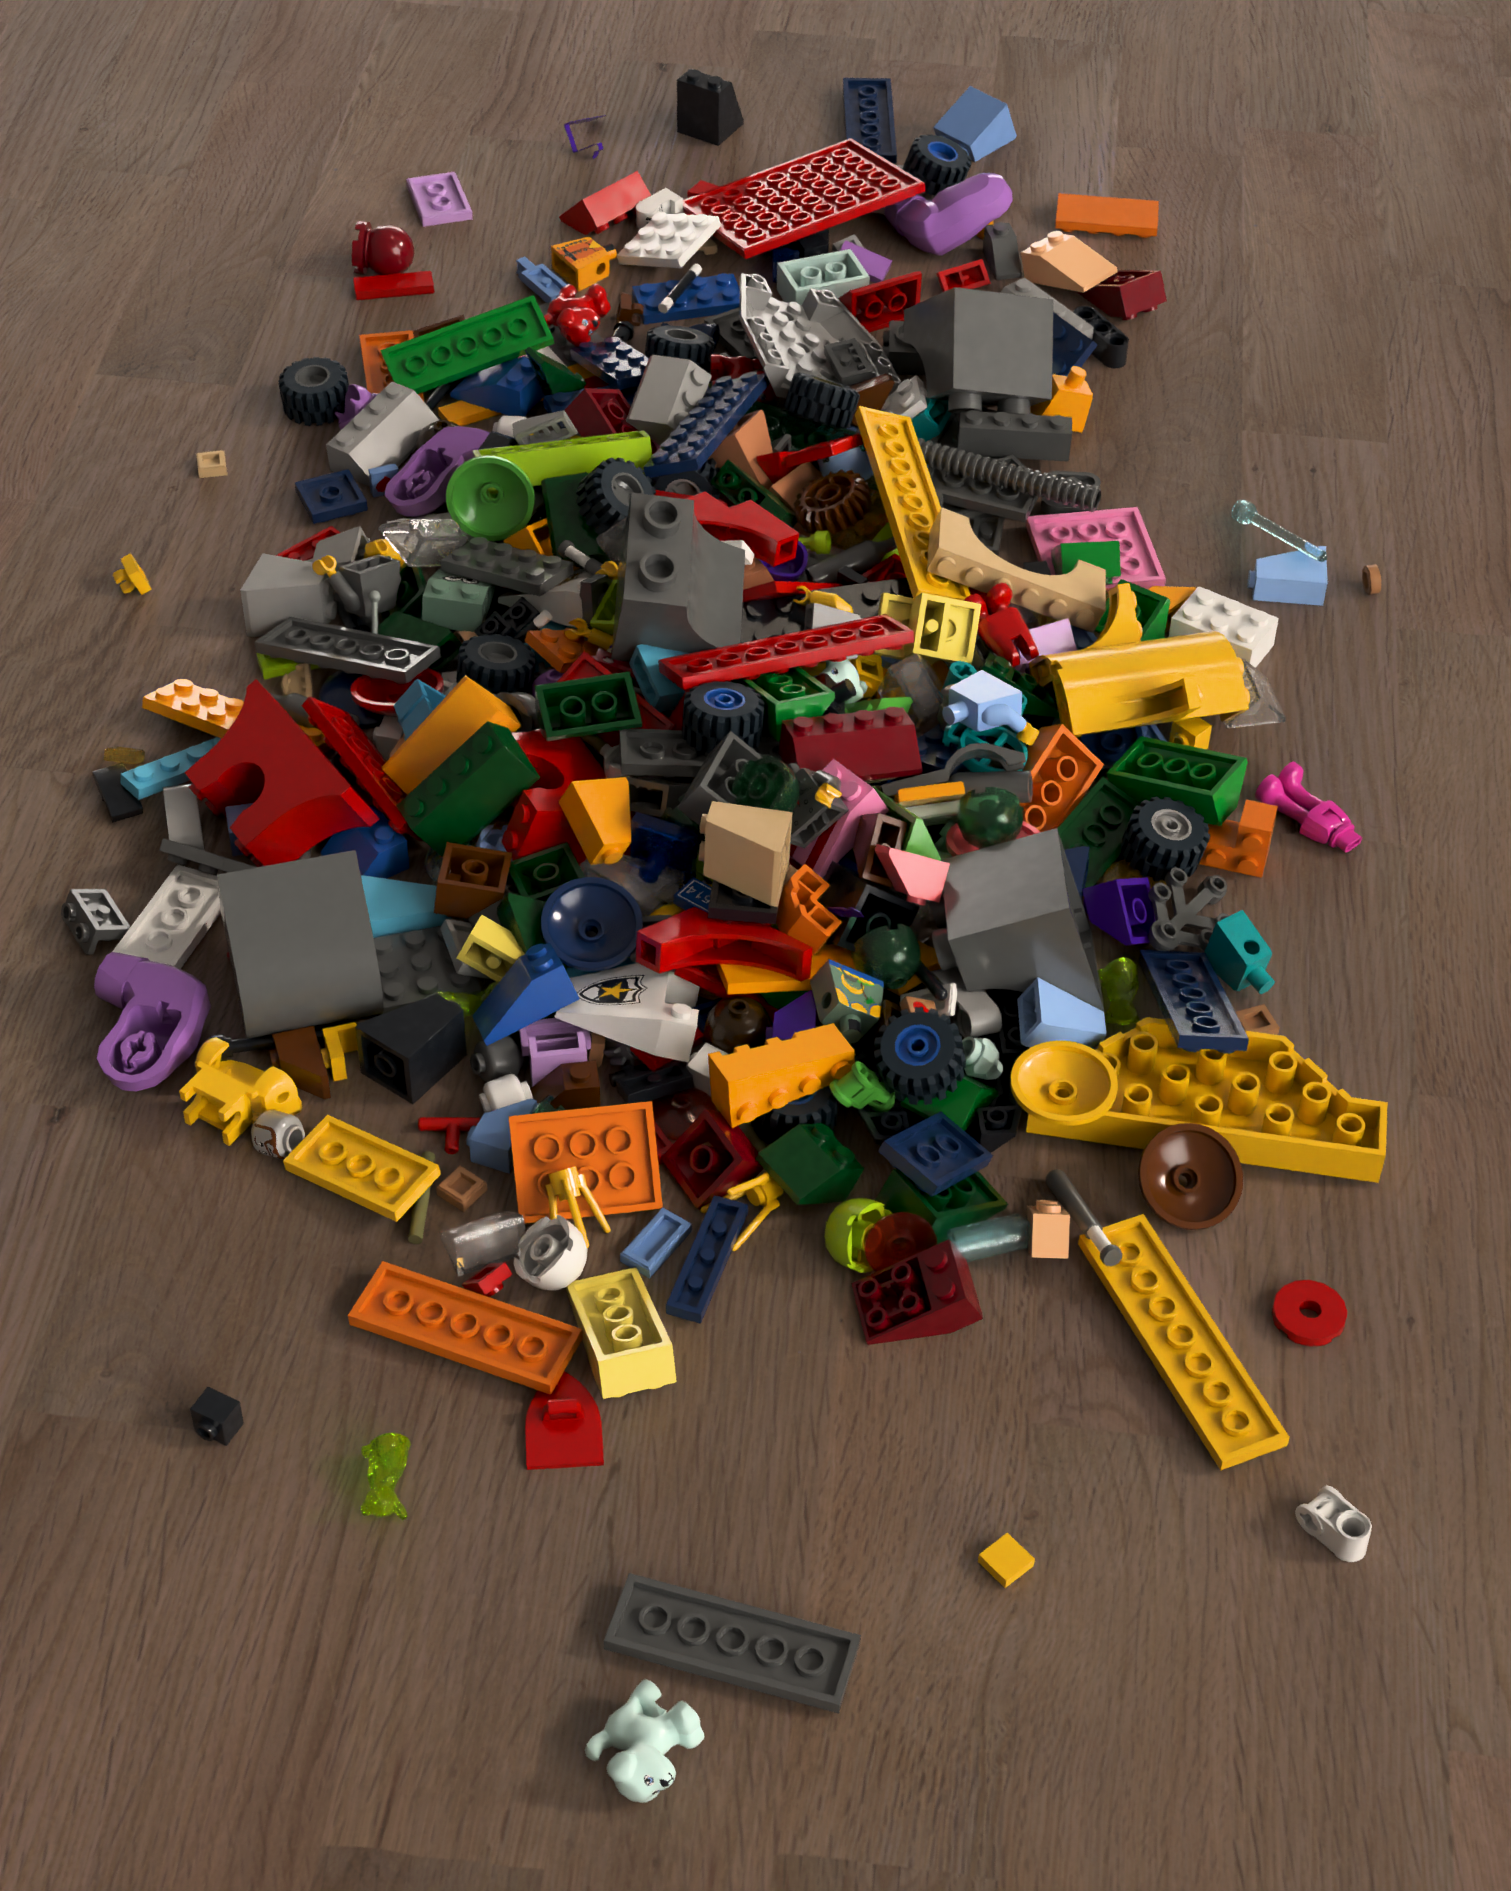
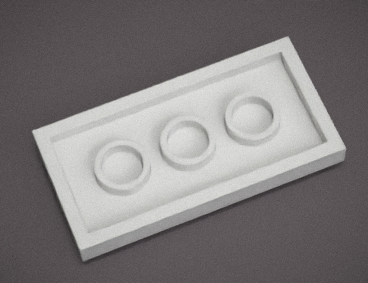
M177 864L112 952L144 957L150 961L172 965L181 969L221 913L217 876Z

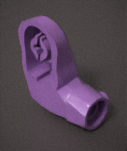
M981 173L959 184L947 187L940 191L932 200H926L920 195H915L886 206L884 214L888 222L900 235L905 236L910 244L922 251L941 256L969 241L990 222L1004 214L1012 202V190L1001 175Z
M117 952L107 954L96 973L94 983L95 994L98 998L123 1011L116 1025L99 1045L97 1060L111 1083L121 1090L136 1092L155 1087L168 1078L197 1048L203 1025L211 1008L206 985L192 974L172 965Z

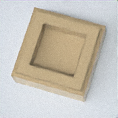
M223 450L196 453L199 478L227 475L225 453Z

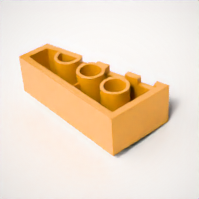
M832 1023L795 1032L791 1039L784 1041L778 1037L766 1039L764 1046L752 1049L746 1044L734 1047V1053L723 1056L719 1051L709 1053L711 1099L730 1127L734 1128L743 1123L751 1122L756 1117L772 1111V1109L782 1108L789 1102L806 1095H811L819 1089L830 1085V1082L834 1079L840 1080L852 1070V1064L855 1063V1050L835 1024Z

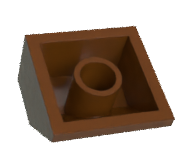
M447 842L437 881L434 913L467 919L503 899L512 853Z

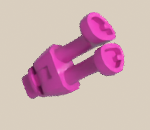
M1293 761L1287 764L1280 772L1278 778L1273 774L1268 775L1258 786L1255 798L1261 803L1278 806L1277 811L1301 824L1300 834L1322 844L1328 843V846L1332 848L1339 847L1345 853L1357 847L1362 841V837L1354 831V825L1351 823V820L1332 800L1322 801L1304 789L1301 785L1304 771L1296 762Z

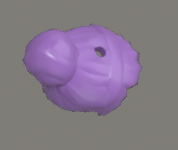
M356 384L349 385L345 396V412L343 414L335 412L339 419L340 430L379 393L371 394L362 386Z

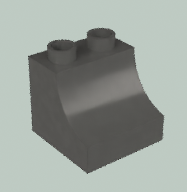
M954 287L904 310V343L911 344L918 351L922 359L927 380V398L948 400L949 413L959 414L960 411L970 410L981 412L982 404L996 405L997 413L1030 414L1031 406L1052 399L1053 299Z
M631 493L619 554L611 659L630 661L636 646L641 644L685 653H694L740 643L745 549L724 543L709 534L700 525L695 516L694 500Z
M1057 828L941 860L950 863L940 902L930 900L929 902L938 927L937 930L932 931V939L942 970L958 967L967 992L983 989H1007L1024 992L1039 977L1105 1012L1092 930Z

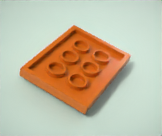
M652 1101L508 1116L519 1224L535 1223L544 1217L550 1219L549 1197L545 1185L551 1184L548 1175L575 1166L578 1175L584 1174L587 1186L603 1215L662 1209ZM579 1188L581 1195L575 1198L581 1217L595 1216ZM557 1195L558 1215L565 1219H572L568 1200L560 1201Z

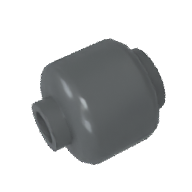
M506 1036L486 1046L484 1040L479 1041L475 1046L474 1054L470 1057V1064L473 1072L478 1074L487 1083L508 1074L517 1076L524 1065V1056H522L520 1044L511 1037Z

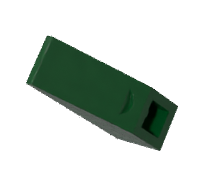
M730 460L724 463L711 480V483L735 505L752 500L791 528H794L798 522L795 516L796 513Z
M991 653L988 654L977 672L983 670L1022 691V694L1027 698L1023 714L1060 718L1054 690H1047L1038 684L1037 680L1030 674L1019 672L1005 658L996 657Z

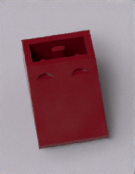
M950 1239L851 1283L865 1340L868 1345L950 1334L984 1319L967 1260Z

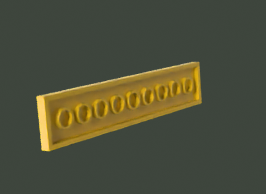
M859 406L855 413V418L913 600L922 592L964 600L971 595L968 586L927 571L930 529L941 510V506L911 418Z

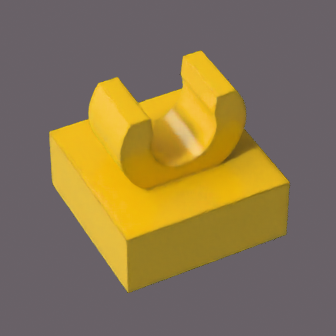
M130 553L121 558L125 569L115 571L113 577L117 584L126 580L120 584L122 592L124 594L130 593L136 587L140 594L143 595L152 590L144 571Z

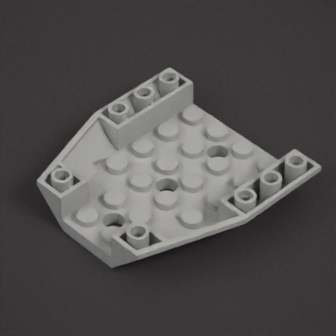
M741 273L739 319L776 396L787 397L793 375L796 373L810 374L839 383L824 355V345L853 338L856 339L860 348L865 349L869 365L873 364L876 377L885 373L892 376L895 384L889 395L897 390L901 380L897 376L883 347L831 291L810 288L801 306L796 302L787 303L771 297L772 292L765 278L761 275Z

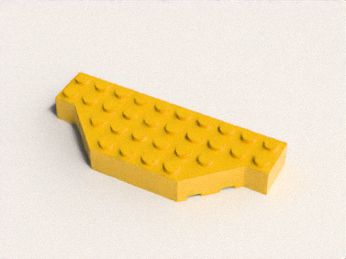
M1146 1017L1138 1021L1136 1027L1124 1034L1122 1032L1116 1033L1100 1042L1098 1048L1095 1049L1113 1066L1118 1080L1115 1101L1103 1116L1086 1124L1062 1126L1041 1121L1028 1113L1026 1132L1144 1149L1148 1142L1162 1130L1176 1124L1195 1123L1209 1127L1221 1134L1234 1148L1240 1163L1379 1183L1386 1157L1388 1102L1354 1098L1344 1089L1337 1090L1327 1080L1328 1075L1310 1058L1303 1059L1294 1050V1044L1285 1036L1245 1031L1249 1038L1247 1051L1235 1050L1234 1053H1221L1215 1049H1201L1197 1052H1189L1182 1048H1177L1165 1019Z

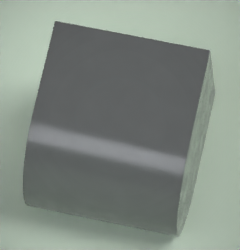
M356 850L217 874L221 915L246 1039L308 1026H318L377 1015L384 1012L376 948Z

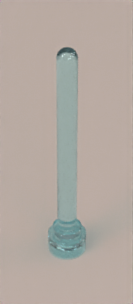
M1241 499L1232 507L1231 516L1237 522L1243 525L1252 523L1319 562L1327 560L1328 555L1325 551L1258 514L1253 503Z

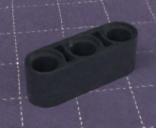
M1089 306L1075 308L1073 313L1094 327L1092 340L1097 344V347L1091 354L1109 368L1117 369L1125 366L1129 338L1094 308Z

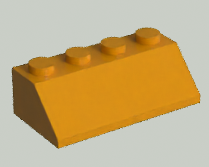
M465 675L382 766V769L408 795L487 721L506 727L510 732H516L521 727V724L509 705Z

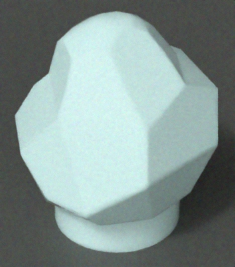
M969 1036L962 1040L966 1059V1068L964 1070L968 1076L990 1080L996 1079L1002 1074L1003 1065L998 1060L999 1052L990 1039Z

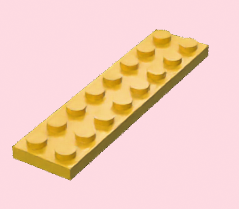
M1141 1214L1102 1228L1103 1233L1111 1244L1118 1246L1122 1251V1259L1115 1266L1104 1265L1100 1259V1251L1092 1240L1086 1238L1084 1234L1079 1235V1247L1220 1471L1288 1446L1289 1435L1145 1215Z

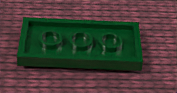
M1104 777L1097 782L1058 827L1064 850L1081 846L1089 847V867L1085 888L1096 885L1124 852L1121 850V839L1133 810L1136 806L1140 805L1139 802Z

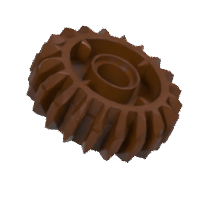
M843 469L837 473L830 471L828 475H821L816 481L811 480L809 486L802 488L803 492L796 496L797 500L794 502V511L798 523L801 524L806 533L815 534L816 531L828 530L835 536L837 532L846 531V528L856 526V521L864 519L863 514L870 511L869 506L872 504L871 490L859 473H854L852 470L844 472Z

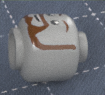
M268 1110L262 1113L251 1128V1139L257 1152L278 1159H285L305 1138V1132L299 1118L277 1110Z

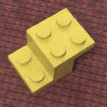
M884 592L881 594L878 615L887 614L914 631V643L904 644L898 650H875L874 655L932 665L939 660L950 663L964 661L972 665L981 604L923 592L916 596L915 600L910 597Z

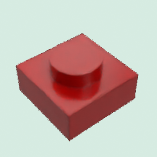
M506 1262L489 1263L465 1281L462 1286L466 1290L491 1297L504 1288L502 1282L509 1278L512 1272Z

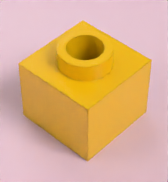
M1200 717L1172 721L1169 742L1208 749L1212 725Z

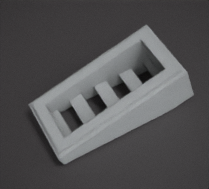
M564 410L512 423L513 436L519 445L564 440L577 434V429ZM562 421L566 428L560 429L557 423ZM552 426L554 430L550 431L548 427Z

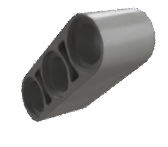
M191 784L163 787L169 840L205 851L197 796L189 788Z
M958 967L931 971L942 985L956 983V1012L954 1016L949 1017L951 1024H956L959 1033L964 1038L969 1036L978 1037L1000 1031L1002 1018L999 1008L984 990L967 992Z

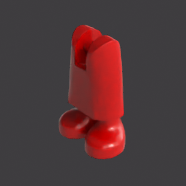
M999 583L988 591L985 601L979 594L970 595L963 601L981 604L977 635L997 656L1005 658L1012 667L1020 665V656L1016 646L1028 661L1038 657L1039 651L1018 609L1015 607L1008 608L1013 596L1011 588L1006 583Z

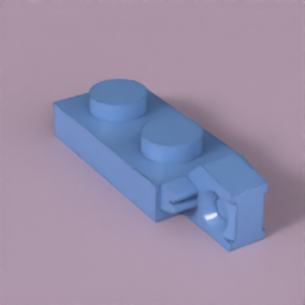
M526 257L516 260V272L520 280L546 303L557 298L561 288L567 285L544 264L535 266Z

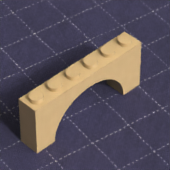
M941 508L930 529L927 560L928 572L984 593H988L993 586L999 583H1006L1012 590L1011 603L1059 621L1068 618L1070 625L1088 632H1094L1106 611V569L1079 559L1073 570L1063 575H1044L1022 569L990 551L974 534L968 517Z

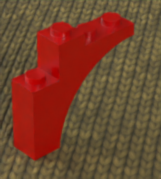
M706 491L686 498L694 500V513L700 525L720 541L744 540L754 553L755 558L773 567L795 559L799 532L754 501L748 500L729 508Z
M693 907L638 930L636 962L659 974L677 968L696 965H743L777 972L802 982L811 977L813 947L772 928V924L708 918L707 912Z

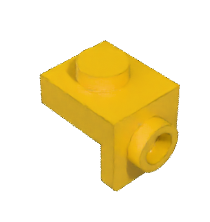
M355 1022L322 1029L325 1048L320 1050L326 1069L330 1068L333 1081L347 1079L344 1053L358 1050L355 1030L357 1024Z

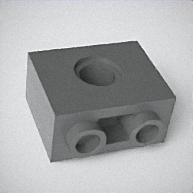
M889 321V331H884L883 350L892 363L896 374L926 375L918 351L911 344L904 343V321Z

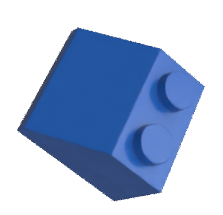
M372 804L369 807L380 819L371 827L351 828L332 835L322 849L321 856L356 850L361 875L387 879L410 868L407 840L402 834L397 833L391 828L388 823L389 820Z

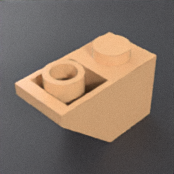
M1036 1200V1206H1027L1028 1252L1033 1258L1068 1259L1070 1214L1061 1205L1057 1204L1058 1201Z

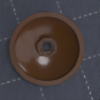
M1181 1123L1162 1130L1148 1142L1140 1157L1138 1181L1144 1200L1161 1220L1180 1229L1202 1230L1222 1222L1235 1209L1243 1189V1171L1237 1153L1221 1134L1200 1124ZM1179 1175L1187 1179L1186 1187L1180 1185L1178 1181Z

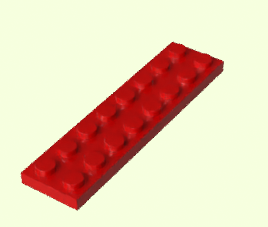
M883 614L658 660L659 672L684 691L690 692L692 687L699 686L702 683L713 681L731 682V680L739 678L752 680L759 678L760 674L768 672L781 674L788 672L789 668L815 667L818 665V662L844 661L846 656L856 654L859 656H869L874 654L875 650H898L904 644L914 643V631L889 615Z

